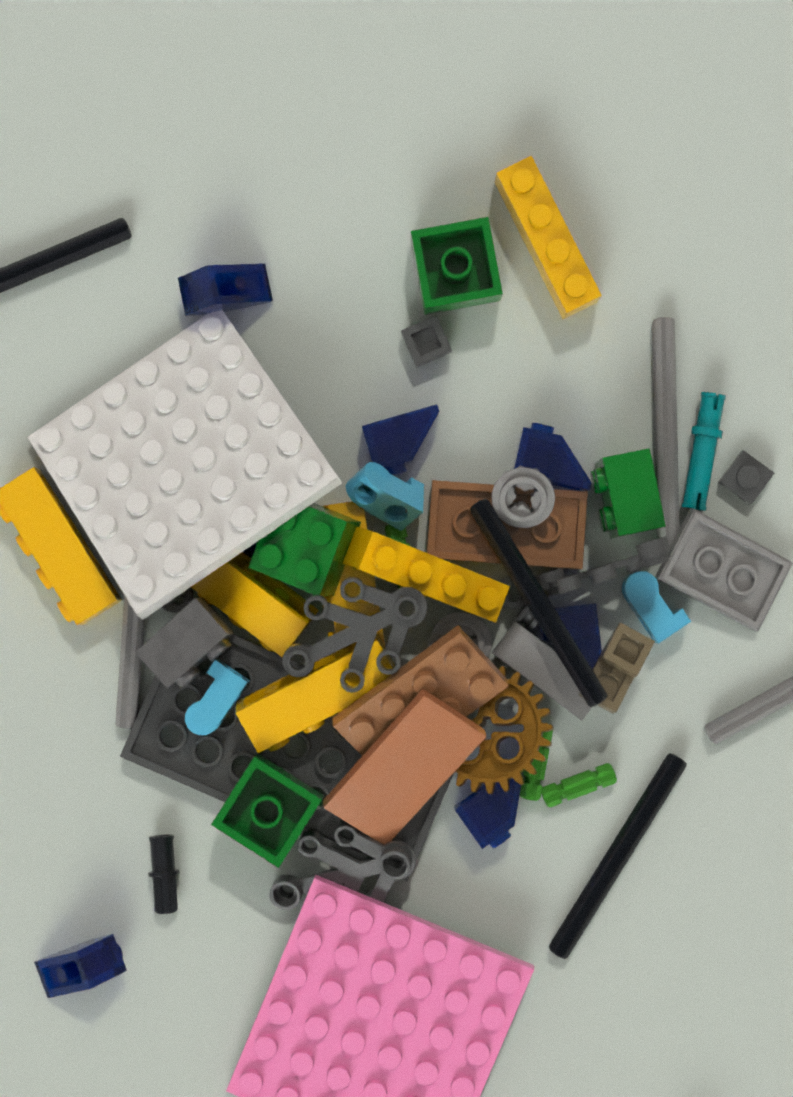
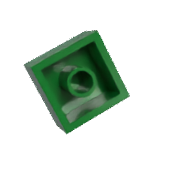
M489 217L411 231L410 240L424 315L501 301L503 292Z
M650 448L603 457L595 463L596 468H594V471H590L594 493H601L604 507L598 509L602 531H609L610 539L666 527Z
M313 503L257 542L248 568L313 595H321L323 597L334 596L345 564L342 563L356 527H359L361 522Z
M257 753L211 825L279 868L319 806L324 795Z

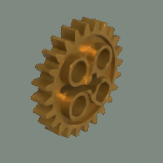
M501 666L499 671L506 677V668ZM519 672L514 673L510 679H507L509 686L479 707L478 714L472 721L484 727L486 726V720L491 719L495 726L523 725L524 730L522 732H493L491 739L487 740L485 738L479 744L480 750L477 757L473 760H465L455 771L458 773L456 779L457 786H463L470 779L472 792L477 793L481 783H485L488 794H493L495 783H500L503 790L508 792L510 789L509 780L512 778L520 785H524V779L521 774L524 770L533 775L537 774L534 766L531 764L534 759L542 762L546 761V758L539 752L540 747L552 746L549 740L542 737L543 733L554 730L552 725L542 723V719L551 714V711L548 708L538 709L537 706L545 697L542 693L530 696L529 694L533 690L534 683L529 681L520 686L521 674ZM505 699H514L518 703L517 714L507 720L500 718L498 715L499 704ZM507 738H514L518 741L520 747L517 756L509 760L503 759L499 754V745Z

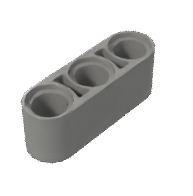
M514 622L492 651V654L513 670L519 672L525 679L532 681L537 688L582 721L592 707L588 706L585 699L579 696V689L557 653L520 624Z

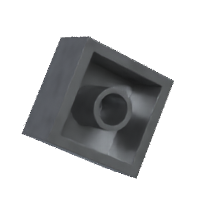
M194 598L135 653L167 689L176 685L183 688L203 672L199 665L206 658L210 661L215 660L232 646L228 638L234 632L203 598Z

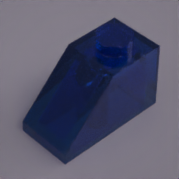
M265 263L206 265L177 278L185 316L207 315L208 313L220 310L228 312L273 301Z
M432 405L363 425L362 430L371 461L382 465L393 476L407 472L405 465L413 463L439 415L438 405Z
M531 423V428H522L513 469L520 465L524 468H537L550 479L552 485L578 491H590L592 482L561 435L553 434L554 427L540 423Z
M596 603L555 607V610L590 667L593 668L602 652ZM542 630L543 640H548Z
M513 778L509 780L510 789L508 792L503 790L500 783H495L493 794H488L484 784L477 793L473 792L454 806L456 813L482 849L489 844L494 849L511 837V833L508 830L515 826L521 785Z
M114 934L90 939L34 961L47 998L92 989L127 971L123 961L122 950L117 944Z

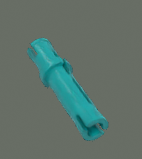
M701 392L700 395L701 401L697 424L692 426L691 434L694 435L683 503L681 504V507L706 511L707 509L706 503L717 440L722 439L723 431L719 429L726 395H716V393Z

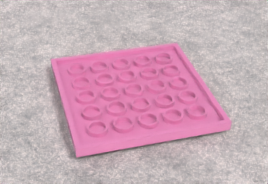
M315 874L226 1092L238 1097H480L533 974L534 965Z

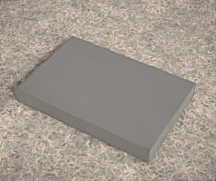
M689 509L670 546L671 552L667 553L670 561L661 564L655 578L749 629L758 632L793 562L701 512Z

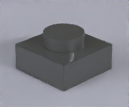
M437 315L401 330L402 337L416 368L452 353Z
M742 450L721 477L719 483L748 505H751L772 478L774 472Z

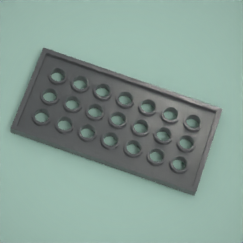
M235 634L228 638L232 646L217 658L233 669L242 668L248 672L250 683L238 700L289 675L283 667V657ZM291 659V663L295 668H302L305 666L304 664ZM209 674L199 675L186 687L180 688L176 685L167 689L154 676L120 757L226 802L241 778L233 771L235 758L244 755L253 759L257 754L255 747L235 714L236 703L232 707L234 720L229 726H219L210 734L197 735L187 728L185 723L186 711L179 707L177 696L182 689L189 688L197 693L200 701L215 679ZM338 713L325 719L324 725L311 733L305 734L301 731L295 734L302 737L306 742V751L302 756H289L285 752L284 746L270 752L266 749L258 753L308 786L323 789L326 796L362 757L333 727L332 718ZM173 724L182 730L183 739L178 746L171 747L163 742L161 733L166 725ZM211 740L216 743L219 755L215 761L205 762L199 758L197 747L201 741ZM326 751H335L342 758L341 768L334 773H328L320 766V756ZM453 775L446 780L392 839V841H402L408 844L414 850L416 860ZM323 806L315 810L300 834L302 835L308 830H314L322 836L323 843L359 861L373 858L353 846L342 847L336 843L334 833L337 825L343 820L324 809ZM343 829L340 831L345 838L353 837L350 830ZM399 855L390 856L394 862L400 863L404 861ZM410 875L403 880L408 881Z

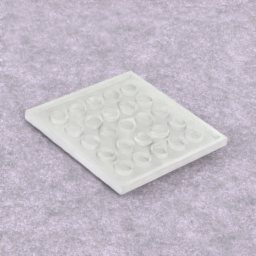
M220 306L27 437L136 615L142 620L342 484L335 471Z

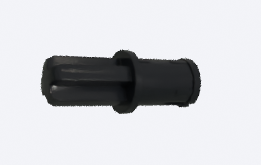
M173 834L149 837L152 871L148 872V877H152L154 911L157 914H170L178 909L176 875L180 874L179 869H175Z

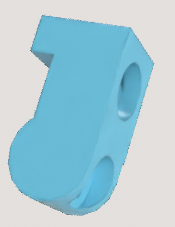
M369 462L346 483V492L356 505L400 531L423 513L424 484L412 477L407 482H404L391 475L378 463Z
M637 571L629 574L623 580L622 594L651 639L655 641L654 643L662 642L691 622L682 608L671 612L659 594V584L652 574L646 571Z
M215 659L206 672L215 680L202 699L188 707L185 713L187 728L197 735H207L215 731L250 683V680L219 659Z

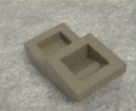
M621 622L618 623L592 668L607 693V699L597 706L612 714L617 712L634 677L638 676L655 642Z

